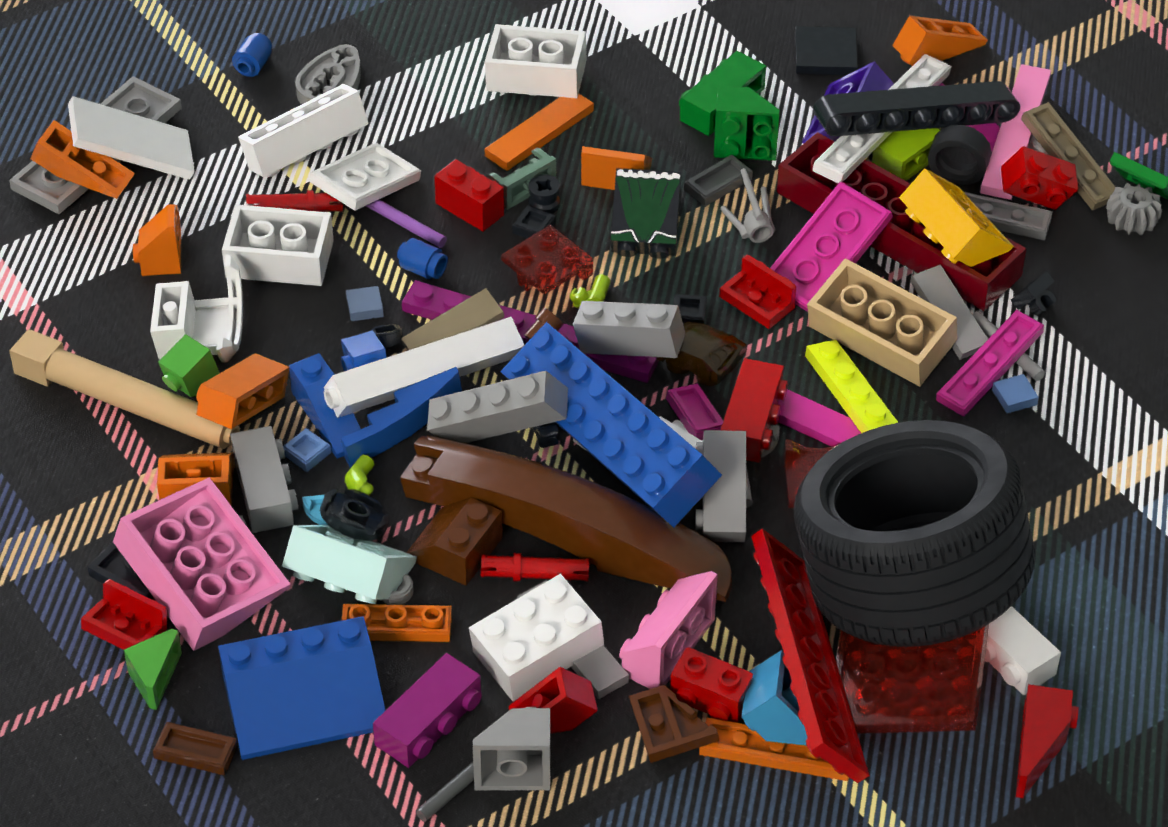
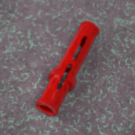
M307 190V193L246 194V204L248 206L318 212H343L342 202L328 193H314L313 190Z
M514 553V556L482 554L481 577L513 578V581H520V578L552 579L561 573L566 580H584L588 582L589 558L521 557V553Z

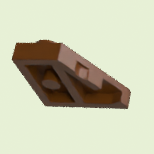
M665 685L629 696L650 763L719 741L716 728L713 725L708 726L698 718L696 711L687 703L680 702L676 694Z

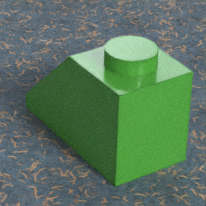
M187 334L158 361L164 375L162 377L164 383L173 391L181 390L190 397L197 395V391L202 383L220 374L210 349Z

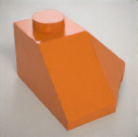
M168 204L139 229L138 243L133 244L134 263H140L142 276L181 274V223L179 208L176 204Z

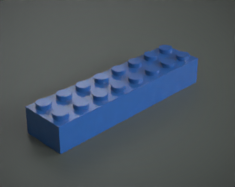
M547 322L500 371L508 380L547 371L568 387L567 419L556 421L555 423L673 528L722 476L697 449Z

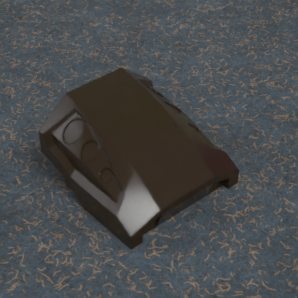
M688 321L683 325L686 335L678 357H657V360L664 362L666 359V366L672 373L685 374L691 371L696 375V379L700 384L714 386L722 381L723 376L733 371L746 353L747 344L726 332L702 323Z

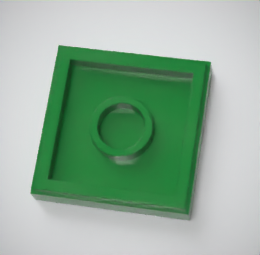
M1114 152L1109 162L1122 178L1136 185L1140 183V186L1144 189L1152 187L1153 193L1168 200L1167 176Z

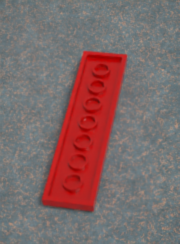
M762 528L751 536L755 548L753 555L760 566L763 576L760 580L768 594V609L774 617L777 627L775 629L776 637L782 644L784 652L782 659L784 665L789 670L792 680L790 688L797 698L799 705L798 717L806 730L807 748L814 757L822 758L831 764L838 774H845L856 783H859L870 775L822 613L812 595L805 561Z

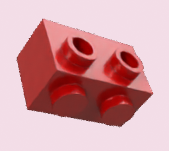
M1025 146L1021 147L1001 166L1004 193L1054 210L1078 191L1075 164Z
M455 159L434 175L436 204L482 232L504 216V187L480 174L474 168Z

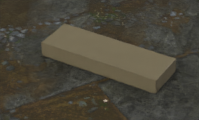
M487 288L402 337L401 340L408 351L499 321L505 317L504 312Z

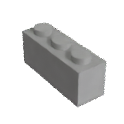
M582 301L573 322L580 351L589 354L677 358L686 335L678 305Z
M272 426L231 433L234 462L252 533L294 525L292 511L298 510V502L295 490H288L287 487L288 484H291L288 463L281 465L280 459H285L281 438H274Z
M704 430L703 442H696V449L722 476L702 497V509H696L695 530H702V536L713 542H745L746 431Z

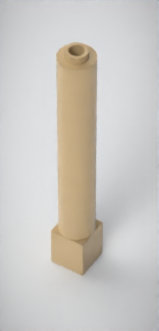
M28 329L10 349L14 374L47 387L52 382L58 383L221 449L232 445L231 433L240 432L239 426L229 429L196 415L198 402L66 351L63 348V342Z

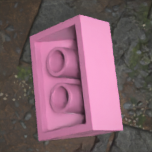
M709 571L678 579L670 591L665 590L661 594L657 608L651 615L646 614L636 635L633 639L628 638L621 647L619 657L622 659V667L629 674V679L649 689L668 683L671 679L670 674L687 647L693 649L715 620L718 574Z

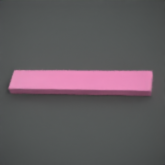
M1021 64L1012 90L1013 95L1020 104V111L1015 118L1001 124L981 184V194L1012 200L1013 195L1003 192L1001 166L1021 147L1025 146L1028 148L1032 133L1021 118L1023 112L1042 105L1050 80L1051 70Z

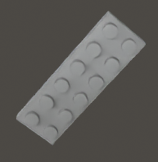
M134 76L101 103V105L162 123H166L182 109L181 99ZM113 158V159L116 160L117 162H121V161H122V160ZM34 161L30 162L9 180L11 190L57 214L63 212L89 189L55 176Z

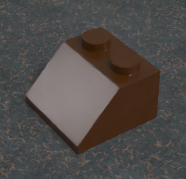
M472 497L443 506L406 553L417 556L416 564L467 586L481 567L482 554L490 555L503 538L502 510Z

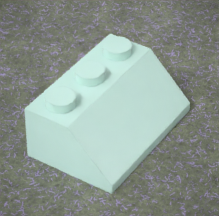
M325 524L293 525L282 567L293 570V576L298 579L313 582L315 578L324 581L326 589L344 593L346 589L356 593L355 599L376 604L377 600L389 599L391 593L398 589L403 582V576L408 574L416 563L417 556L371 540H358L348 537Z

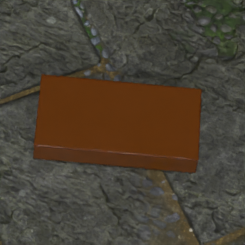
M166 722L153 749L154 759L225 776L238 748L237 738Z

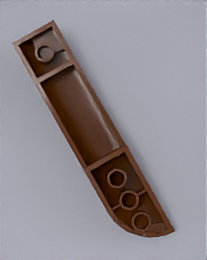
M424 435L414 443L416 455L400 477L406 498L446 506L472 497L502 510L503 524L536 536L582 559L589 558V563L595 565L597 571L670 589L678 579L712 571L718 574L716 600L727 601L732 587V572L730 563L722 549L713 541L681 523H678L673 528L651 507L577 475L508 453L430 435Z

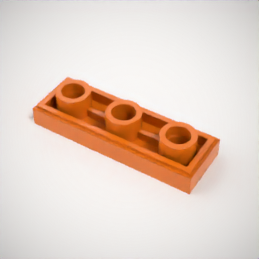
M343 604L342 620L364 616L370 641L450 642L452 606Z

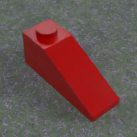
M1028 684L1023 710L1016 797L1024 798L1065 745L1069 728L1076 729L1079 706H1072L1073 690Z

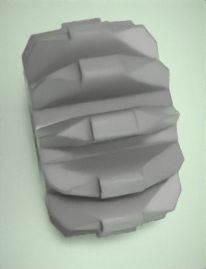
M1126 183L1124 188L1115 187L1106 206L1108 223L1115 224L1116 231L1126 230L1128 235L1131 232H1137L1139 235H1142L1145 230L1153 231L1162 213L1160 195L1153 194L1152 187L1141 188L1140 183L1137 186H1131L1129 183Z

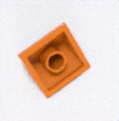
M582 146L581 185L615 190L616 168L650 170L652 158L642 154Z

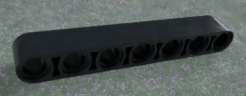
M1001 81L829 94L819 98L813 106V112L826 133L835 137L943 128L950 125L966 126L1002 123L1012 120L1020 111L1018 100L1007 85Z

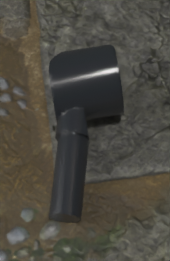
M555 424L545 427L542 425L531 427L536 433L539 447L546 448L559 444L556 438L558 429Z

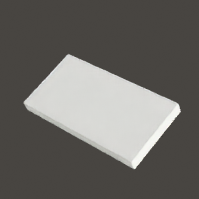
M72 96L68 103L74 147L181 178L191 179L195 170L188 130Z

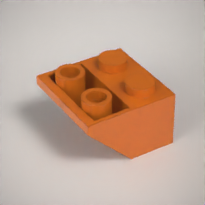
M234 453L174 454L159 457L157 475L159 500L210 477L232 506Z

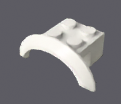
M225 255L224 265L228 298L194 300L189 281L156 284L150 332L159 359L185 334L210 349L212 355L218 354L220 361L223 363H228L238 351L243 326V293L240 268L230 255Z

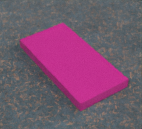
M840 181L770 269L788 278L796 285L795 304L808 312V302L842 261L846 258L856 264L893 218L892 212Z

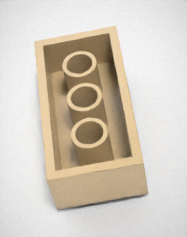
M846 258L807 304L809 327L833 340H837L838 343L919 387L957 341L956 316Z

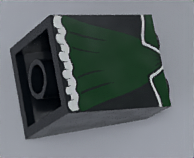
M616 168L611 252H617L618 255L632 257L636 254H649L651 257L658 259L676 256L681 198V172Z

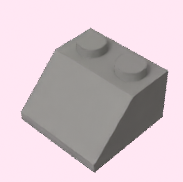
M512 708L473 739L474 790H550V708Z

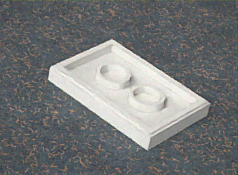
M374 143L310 172L309 182L356 211L419 181L421 170L380 144Z

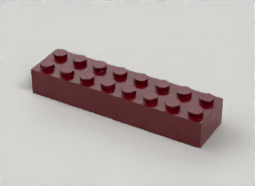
M817 132L778 165L777 193L814 214L838 185V183L812 171L814 162L835 141ZM865 159L843 181L846 185L892 212L893 218L870 245L872 248L916 273L941 264L962 299L982 311L991 306L1022 277L1026 248L1009 238L1007 239L1014 246L1009 252L970 267L960 261L954 264L947 259L941 252L944 247L940 243L937 244L929 239L923 232L926 227L921 222L920 224L915 222L905 212L908 207L899 197L909 187L910 183Z

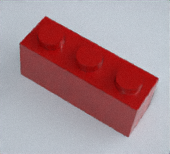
M744 358L721 431H746V460L759 463L763 449H770L773 430L770 429L771 424L777 425L781 405L777 404L779 400H785L788 381L783 380L784 366Z

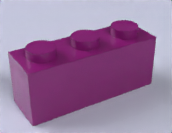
M445 653L373 722L375 746L407 768L418 759L426 757L433 744L443 734H449L454 729L457 721L467 711H472L479 704L482 697L480 674L448 653Z

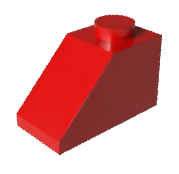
M562 667L557 668L508 706L509 710L526 707L550 708V733L571 731L598 711L591 681Z

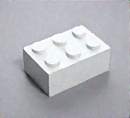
M495 24L485 59L486 91L577 98L587 61L586 31Z
M235 204L222 247L223 263L225 265V255H230L240 268L241 279L322 286L334 241L331 213Z
M561 573L469 627L473 653L512 701L521 697L557 668L568 669L573 666L574 661L604 645L601 620Z

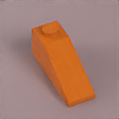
M909 15L892 46L901 54L900 58L905 63L913 66L924 54L943 61L984 46L988 40L971 23Z
M53 120L38 140L30 158L59 178L118 199L135 174L111 157L74 147L72 132L55 120Z

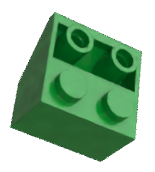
M718 85L714 157L727 158L733 155L737 159L776 161L779 109L750 87Z

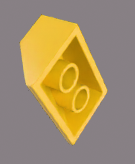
M925 168L899 197L908 207L905 210L906 214L919 224L921 222L926 227L923 230L924 234L933 242L940 243L944 247L941 250L942 254L954 264L960 261L972 267L1007 253L1014 247L958 186Z

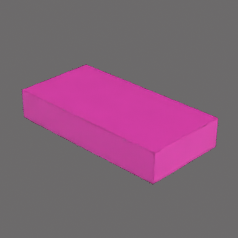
M698 383L667 390L666 400L688 433L703 440L704 430H721L723 420Z

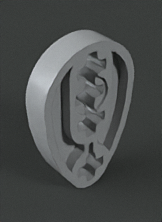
M347 44L339 45L311 60L296 77L295 84L298 101L304 104L322 95L320 94V89H323L324 94L342 84L357 90L360 83L361 68L356 47ZM327 80H330V86H327Z

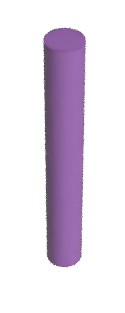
M381 200L366 205L369 209L439 248H442L447 241L446 236Z

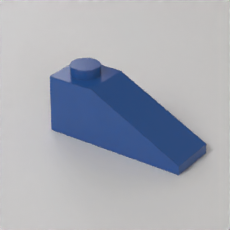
M320 353L290 364L292 394L324 441L331 445V451L336 459L343 457L344 452L340 437L361 428L354 413L337 418L334 410L329 408L325 401L324 386L332 375L335 374Z

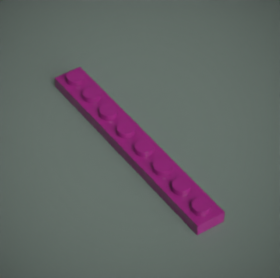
M415 280L402 300V311L433 320L471 296ZM499 305L505 316L502 319L512 317L525 345L529 340L524 334L536 322V315ZM564 324L558 332L580 350L574 327ZM584 353L604 371L645 383L649 382L659 363L657 357Z

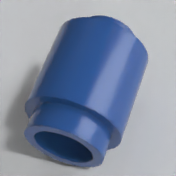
M261 33L247 36L232 57L234 68L244 76L254 77L258 75L272 54L271 41Z
M415 238L403 242L397 253L401 268L426 279H439L443 275L448 263V257L442 253L441 249Z

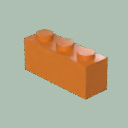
M254 353L200 385L196 395L198 401L196 415L233 429L285 397L289 366Z

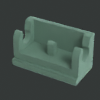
M537 147L531 152L539 160L536 158L529 160V164L513 171V173L504 178H501L494 172L487 175L489 179L496 181L504 187V208L508 210L529 198L528 185L535 176L550 175L556 178L555 157L549 156L541 148Z

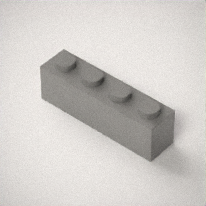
M542 371L429 399L427 431L439 438L469 443L567 419L568 387L549 372Z

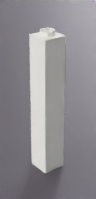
M508 317L332 375L324 386V398L328 407L333 409L337 418L393 400L395 399L393 392L454 367H457L461 377L511 360L522 349L524 343L512 317Z

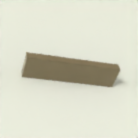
M1047 102L1023 112L1021 120L1048 155L1075 164L1078 182L1077 192L1093 211L1107 205L1110 195L1115 190V185L1051 104Z

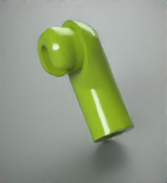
M603 274L597 275L589 291H586L583 287H579L578 290L574 288L570 293L572 305L579 309L582 301L603 302L611 283L610 278Z
M362 454L345 475V484L348 490H357L370 496L374 488L367 482L368 478L366 476L375 464L369 456Z

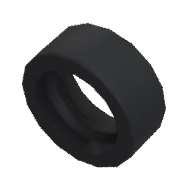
M950 125L942 128L935 135L928 155L929 166L936 175L955 185L968 186L978 182L985 175L992 154L991 146L986 137L976 129L965 125ZM946 147L966 149L974 155L977 162L972 164L954 162L946 156L942 149Z

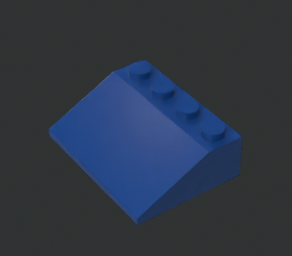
M364 616L218 646L222 675L242 760L373 733V722L386 711Z

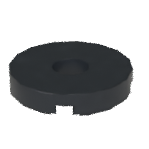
M333 489L324 495L319 511L323 520L331 528L348 537L366 541L377 540L385 534L390 517L388 513L384 514L382 512L383 506L371 496L352 489H346L345 493H337L338 489Z

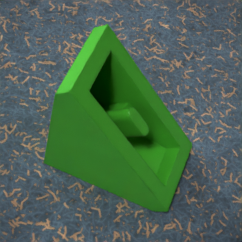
M174 629L124 649L127 671L150 709L157 710L182 654L179 632Z

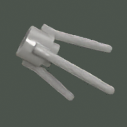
M742 168L741 175L753 209L746 213L744 225L726 206H721L720 210L739 230L742 239L749 237L752 242H764L776 231L772 222L767 188L762 186L760 189L763 205L762 211L748 172L745 168Z

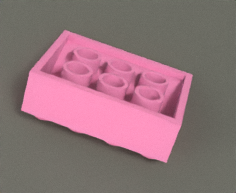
M210 477L120 518L113 543L155 600L167 608V616L193 651L223 637L290 588L291 584Z

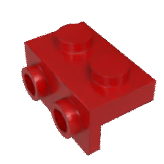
M747 254L742 258L741 271L720 287L719 297L770 329L795 309L796 285L788 278L767 267L763 262Z
M108 579L103 583V599L81 618V629L124 650L167 631V608L155 600Z
M687 647L670 674L671 691L676 694L680 702L687 703L691 708L709 714L713 719L740 723L742 720L744 696L753 680V673Z

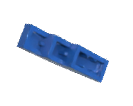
M457 367L393 392L394 404L367 414L369 426L340 437L344 457L349 467L351 468L362 454L372 458L408 438L428 423L429 399L462 392Z

